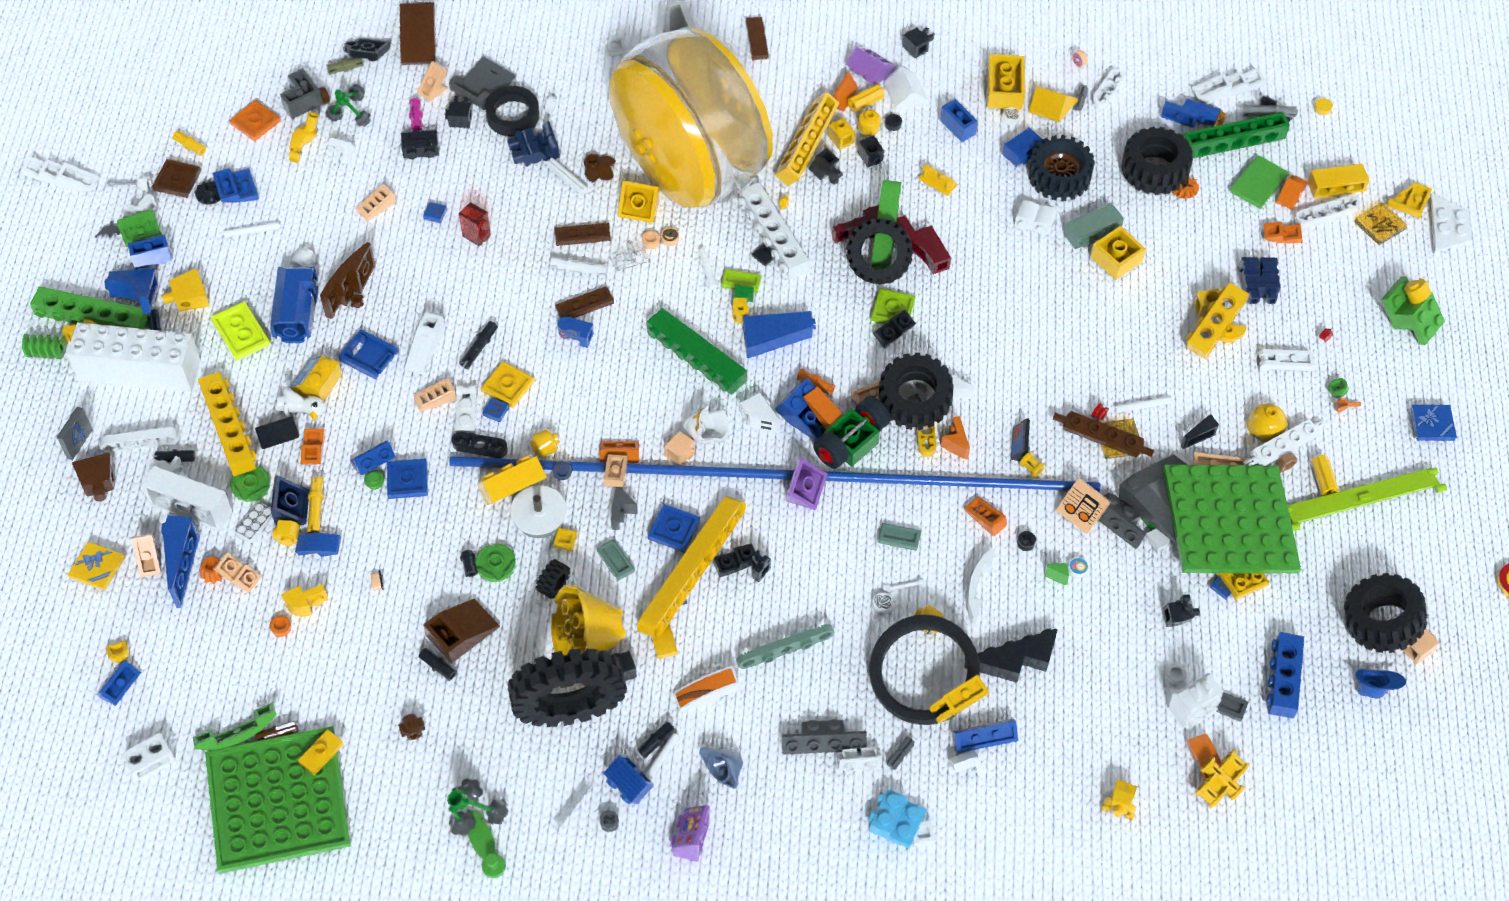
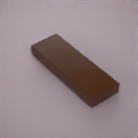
M763 17L745 18L751 59H769Z
M609 223L554 228L556 246L611 241Z
M605 286L555 305V309L560 318H576L614 304V299L608 287Z

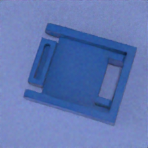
M360 329L338 355L340 362L376 380L379 377L378 374L384 371L399 350L395 346ZM359 343L363 344L364 346L353 356L352 351Z

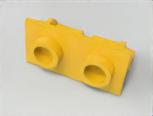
M924 165L922 168L923 173L918 178V180L946 196H949L958 186L953 178H949L942 173L940 174L931 165Z

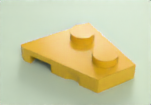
M1415 182L1408 189L1401 191L1394 199H1389L1387 206L1420 218L1432 188Z

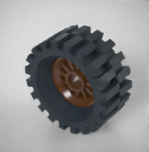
M1057 135L1051 137V140L1046 137L1042 143L1038 142L1036 148L1032 151L1028 171L1031 186H1036L1035 191L1038 194L1042 191L1043 197L1047 198L1050 195L1052 200L1055 201L1057 197L1061 198V201H1066L1067 197H1070L1071 200L1076 199V194L1079 197L1082 196L1084 191H1087L1095 165V160H1093L1094 154L1093 152L1090 153L1089 146L1083 147L1084 142L1080 140L1077 143L1075 142L1076 138L1072 136L1070 139H1066V135H1061V138H1057Z

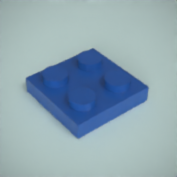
M426 458L387 462L388 499L428 496Z
M663 504L648 534V540L685 553L700 523V517Z

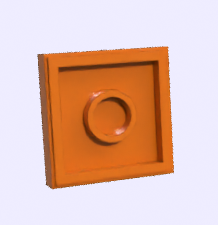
M254 100L232 117L229 122L233 127L255 142L281 122L278 115L257 100Z

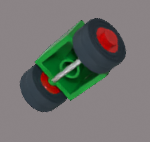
M873 396L865 397L856 405L855 410L852 408L848 410L815 440L813 448L816 455L826 466L832 469L839 468L844 462L853 467L879 444L880 431L891 421L889 411L877 398Z

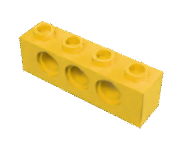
M1229 282L1227 287L1223 286L1221 288L1217 301H1212L1207 309L1209 311L1208 314L1199 319L1196 331H1191L1186 338L1187 349L1205 360L1248 301L1249 293ZM1228 302L1232 306L1225 308L1222 306V303ZM1218 317L1221 319V322L1214 323L1211 319ZM1203 332H1207L1211 336L1209 338H1203L1200 334Z

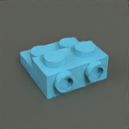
M887 789L886 793H881L878 798L877 805H879L877 812L872 811L868 819L870 832L910 849L920 824L925 818L927 809L907 801L908 797Z

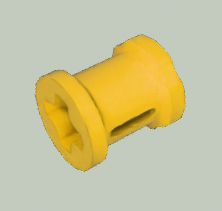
M1032 452L1027 453L1019 463L1021 467H1025L1031 472L1033 478L1039 476L1046 467L1044 463H1040L1034 457Z

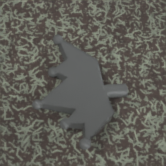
M110 221V226L103 227L95 235V238L100 235L104 237L105 234L109 238L115 233L120 235L118 225H113V221Z

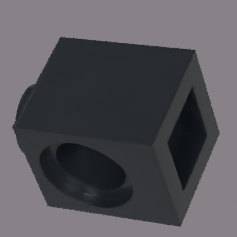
M875 135L858 141L857 153L867 168L883 162L884 149Z

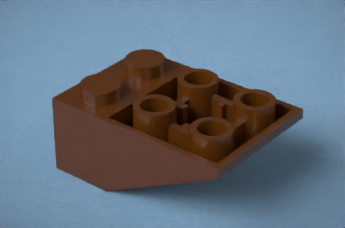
M474 598L439 612L424 623L423 627L426 637L452 664L500 628V625Z

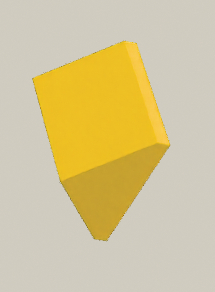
M1036 86L1029 113L1060 123L1077 103L1078 98Z
M623 180L617 217L654 223L660 203L659 186Z

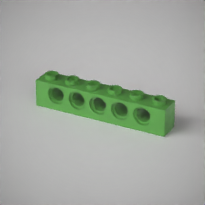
M41 286L38 287L30 302L34 315L40 318L54 319L58 322H69L77 325V322L83 323L84 319H87L99 325L146 329L149 322V317L147 313H142V308Z

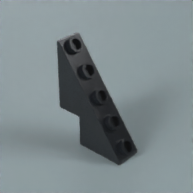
M1048 628L1036 635L1029 634L1017 641H1007L1002 646L986 648L983 652L978 653L980 673L1018 683L1022 665L1047 672L1058 629ZM964 657V659H965L964 668L967 669V661H966V658Z

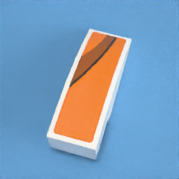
M730 666L683 686L673 693L679 713L717 702L719 697L739 691V681L733 666Z

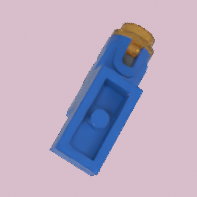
M1186 98L1183 106L1165 101L1161 117L1195 128L1197 121L1213 126L1223 125L1227 113L1223 112L1221 108L1202 100L1195 101Z

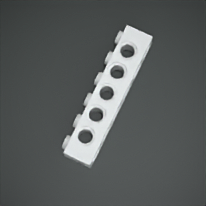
M758 182L740 189L738 203L741 208L745 209L748 220L754 223L757 234L762 236L765 246L772 249V258L779 263L781 272L786 274L789 280L809 272V259L761 184Z

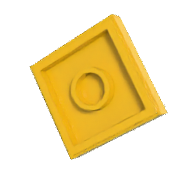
M502 361L482 385L481 392L509 404V407L513 409L535 382V379Z

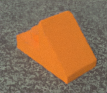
M1291 175L1290 178H1287L1276 203L1293 210L1307 187L1308 181Z
M952 417V423L949 425L950 435L942 436L941 447L963 459H968L970 447L961 417Z

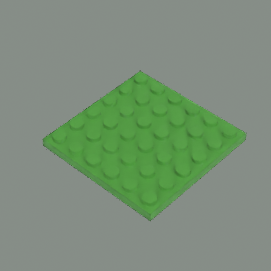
M1164 465L1163 474L1182 573H1300L1302 569L1279 466Z
M333 726L205 752L216 863L219 874L351 847L338 752L315 776L298 762L299 758L327 729L335 735Z

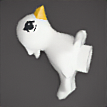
M289 379L281 382L283 395L277 396L279 411H284L285 418L289 417L290 413L304 412L315 421L318 416L324 413L325 404L319 397L308 395L304 399L298 393L291 390V381Z

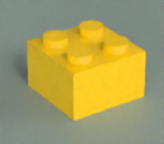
M1119 226L1093 244L1091 258L1111 277L1117 280L1143 262L1146 248L1122 226Z

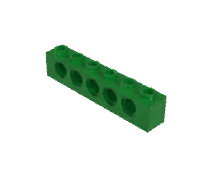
M1284 112L1185 132L1183 133V139H1187L1190 143L1189 146L1192 147L1194 159L1286 139L1290 124Z

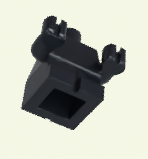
M1189 594L1182 595L1180 600L1167 603L1162 608L1166 627L1180 626L1190 622L1195 618L1194 616L1200 615V609L1193 608L1192 604H1189Z

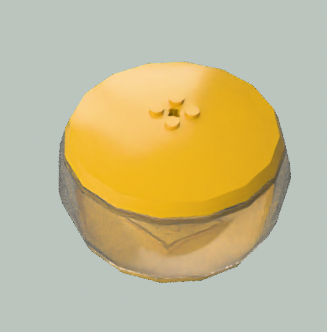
M685 28L655 34L643 39L634 46L614 70L609 81V97L617 127L631 155L647 178L655 186H659V190L668 199L683 208L707 207L724 203L737 197L750 186L771 158L773 133L766 107L753 80L736 56L715 36L699 28Z

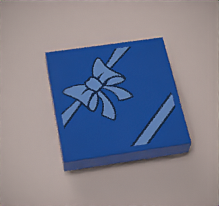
M1451 405L1411 406L1410 410L1416 441L1456 440L1457 434Z

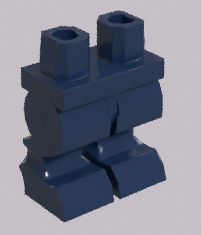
M549 121L542 125L543 130L541 133L530 127L523 131H516V137L507 140L510 151L519 149V151L511 153L514 164L524 162L527 167L531 166V164L539 163L541 160L546 162L550 158H560L559 147Z
M1241 257L1238 270L1242 272V290L1249 293V304L1259 303L1260 298H1266V303L1276 304L1281 288L1278 275L1279 270L1277 269V257H1260V260L1258 257Z

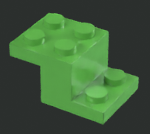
M1401 276L1382 297V303L1394 329L1413 330L1419 345H1426L1445 323L1444 317L1433 292L1425 301L1411 304L1404 290L1409 280L1407 276Z

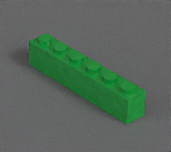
M661 308L647 321V333L651 338L660 341L666 349L672 350L678 358L684 359L694 370H699L709 381L715 382L721 390L733 395L747 382V370L665 309Z

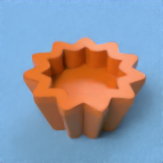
M215 556L207 557L200 565V578L204 579L205 583L211 582L215 584L216 581L222 582V576L213 570L219 561V558Z

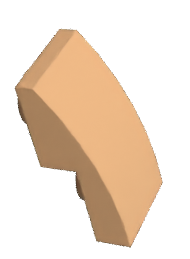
M228 552L222 555L213 568L222 577L247 593L252 591L261 578L247 564L242 565Z

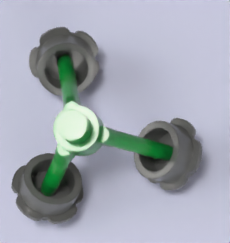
M354 84L349 88L348 93L342 92L339 89L334 92L336 98L335 105L329 106L325 112L329 120L336 122L342 119V109L339 107L341 105L348 106L357 115L354 120L359 127H365L370 123L371 119L369 117H371V114L365 110L359 112L349 102V98L353 101H362L364 99L365 90L359 84Z

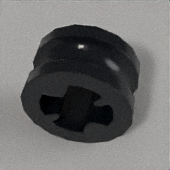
M1030 531L1021 532L1017 540L1019 549L1031 551L1035 546V535ZM1023 539H1025V541H1026V539H1029V540H1030V543H1029V544H1028V542H1027V544L1023 543Z

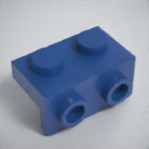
M385 441L356 456L350 462L352 467L362 476L396 456L390 442Z

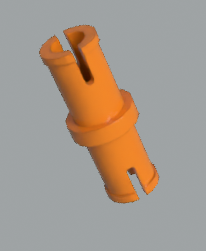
M803 368L799 370L797 380L803 381L808 378L815 387H819L824 393L829 396L833 394L835 384H831L822 379L820 375H814Z

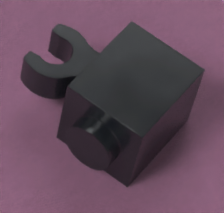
M916 27L903 34L902 47L916 59L929 52V43L934 40L935 34L928 35V27L922 31Z
M455 96L454 102H450L449 108L445 110V119L448 120L449 127H471L473 116L471 103H468L467 97H464V100L459 102L458 97Z
M828 148L820 152L808 168L820 180L828 176L829 181L833 185L838 183V179L843 176V173L835 168L840 159Z

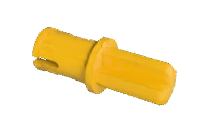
M180 131L173 133L172 139L183 145L186 150L190 149L199 156L206 152V146L195 141L194 137H189Z

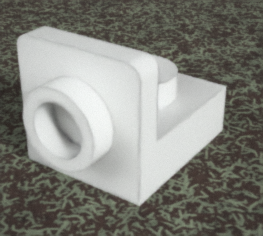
M147 193L139 201L138 206L130 204L126 206L129 216L150 209L155 211L157 208L153 195Z
M175 456L171 464L164 460L159 461L153 458L148 464L150 470L153 466L178 475L182 474L183 471L181 459Z

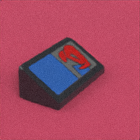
M1029 418L1024 419L1013 427L1011 460L1021 461L1028 453Z

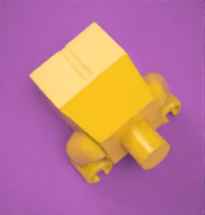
M1117 779L1112 796H1107L1102 804V811L1104 809L1106 812L1113 810L1114 816L1121 817L1124 814L1126 819L1130 818L1132 821L1136 812V806L1132 803L1138 786Z

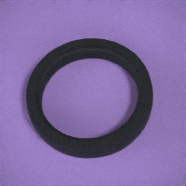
M914 615L894 623L879 637L871 653L869 677L877 699L893 716L911 724L933 725L938 724L936 718L940 714L949 710L946 704L936 712H931L930 709H913L899 703L886 689L882 678V666L890 647L899 638L908 633L931 630L950 637L963 651L967 661L965 682L976 675L980 677V661L973 642L958 625L939 616Z

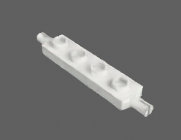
M1311 419L1306 420L1250 451L1251 458L1244 461L1243 464H1248L1249 466L1255 464L1256 466H1266L1320 436L1318 430L1325 427L1324 420L1320 419L1315 423Z

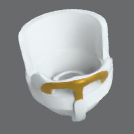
M708 406L697 410L685 420L684 429L699 444L724 441L729 434L730 428L728 417L724 411L709 412L707 411Z

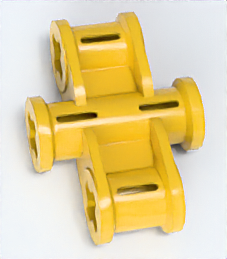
M1235 749L1231 750L1219 765L1215 762L1216 759L1211 757L1200 768V771L1202 773L1205 772L1208 777L1195 790L1194 794L1196 796L1199 795L1205 800L1210 809L1218 804L1226 793L1229 795V799L1233 801L1245 789L1243 785H1239L1236 781L1250 767V763L1245 762L1238 756Z

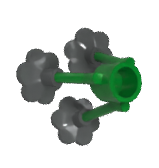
M466 778L462 780L461 786L458 788L454 787L447 797L448 805H450L448 810L454 815L449 820L451 833L453 835L467 836L476 825L471 812L464 813L463 811L457 812V810H463L468 805L486 810L489 824L500 825L509 813L506 807L507 802L503 799H494L489 806L478 803L479 797L483 795L480 782L477 779L470 780Z

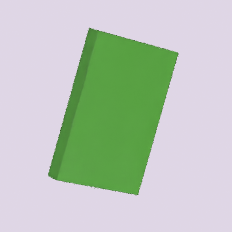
M1258 155L1231 187L1230 193L1262 209L1288 177L1289 172Z

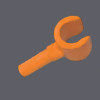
M1341 398L1334 405L1340 407L1336 411L1341 413L1349 407H1360L1361 402H1348L1345 398Z

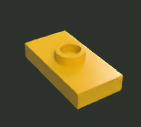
M327 729L299 758L298 762L315 776L339 751L344 742Z

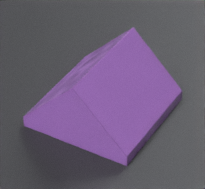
M799 458L787 492L786 502L816 510L828 473L803 458Z

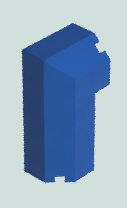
M278 266L270 323L272 337L277 339L278 336L282 338L284 343H302L306 337L307 339L311 337L314 306L317 304L319 292L318 286H316V281H318L316 266Z

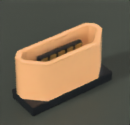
M381 570L370 574L373 591L384 590Z

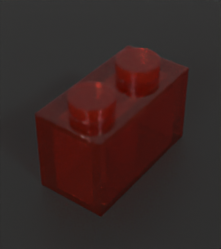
M469 202L458 213L462 237L480 247L491 235L488 212Z

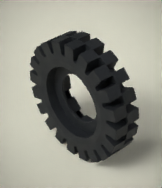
M579 648L569 649L568 655L564 656L562 651L551 653L552 659H548L544 655L534 659L535 664L527 662L520 667L521 671L516 670L511 675L512 679H509L507 684L513 716L516 719L520 718V722L525 724L531 722L532 726L541 727L544 723H546L547 727H557L561 721H563L564 726L573 725L575 719H579L583 723L591 720V714L600 717L607 713L606 709L613 710L617 707L618 702H622L627 693L623 667L619 658L615 655L611 656L610 652L602 650L597 653V649L589 648L582 654ZM574 683H582L585 686L570 692L551 694L552 689L559 686L560 688L574 686Z

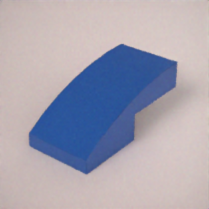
M327 533L299 534L295 552L299 556L315 553L320 557L338 555L341 536Z

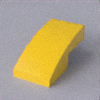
M670 624L658 639L651 637L657 659L678 655Z

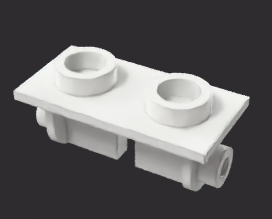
M857 748L842 749L841 752H838L839 771L852 772L863 768L874 770L881 767L882 756L880 748H861L860 756H857Z

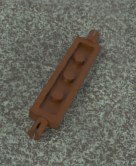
M1070 411L1066 416L1054 413L1052 420L1063 423L1064 431L1135 458L1141 453L1150 457L1153 456L1155 449L1144 446V438L1073 411Z

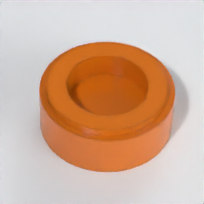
M276 616L270 622L271 632L276 637H284L291 631L292 626L286 616Z

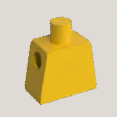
M197 268L171 279L169 284L172 291L161 294L164 305L176 302L179 311L210 306Z

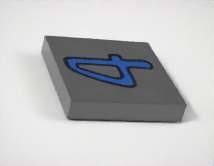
M78 406L57 435L66 458L72 461L93 431L84 409Z

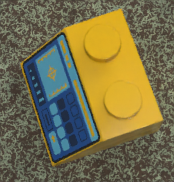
M322 355L308 359L292 382L291 390L306 398L308 395H314L324 402L342 376L339 362Z

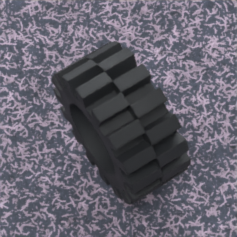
M557 559L551 560L545 566L546 568L542 570V574L539 575V580L536 583V590L550 599L555 598L559 590L566 585V580L569 579L568 575L571 572L569 566Z

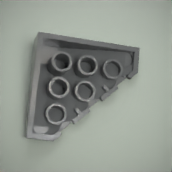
M1173 454L1132 474L1119 484V500L1133 508L1138 515L1152 523L1157 530L1177 544L1163 467L1164 465L1188 464Z

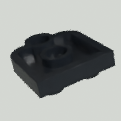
M359 38L355 41L345 42L343 51L348 53L350 57L378 61L391 48V41Z

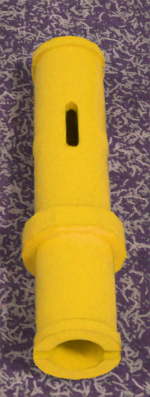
M315 476L311 478V490L308 494L310 503L307 533H314V531L320 533L321 506L324 500V479L316 476V481Z

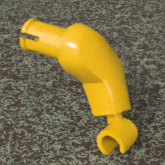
M309 112L305 125L297 128L292 133L289 145V161L297 164L301 157L299 153L304 145L310 143L316 137L318 114Z

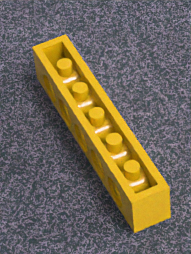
M828 92L814 99L774 174L786 186L801 178L839 105V102Z
M220 371L198 378L233 477L256 469L254 461L257 460L254 449L249 450V446H252L248 434H243L246 431L243 420L238 421V417H241L238 407H233L232 403H235L232 391H227V389H230L227 378H222Z

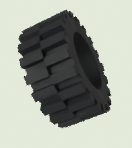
M873 218L870 221L862 222V225L856 227L854 233L849 236V243L846 245V257L850 268L859 278L871 284L884 285L893 283L897 279L899 280L908 271V267L912 263V241L907 232L896 222L885 218ZM877 233L891 236L897 245L895 261L891 266L882 270L868 267L862 258V246L865 240Z

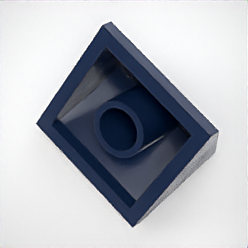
M278 475L274 477L270 511L275 525H277L278 520L293 521L299 525L306 524L310 489Z

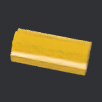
M876 84L848 98L847 104L852 112L856 113L885 98V92L879 84Z
M1318 455L1312 458L1311 465L1321 495L1325 496L1338 492L1339 488L1329 457Z

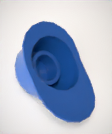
M1360 669L1355 672V677L1359 681L1358 694L1379 699L1387 694L1389 690H1397L1406 685L1405 677L1394 671Z

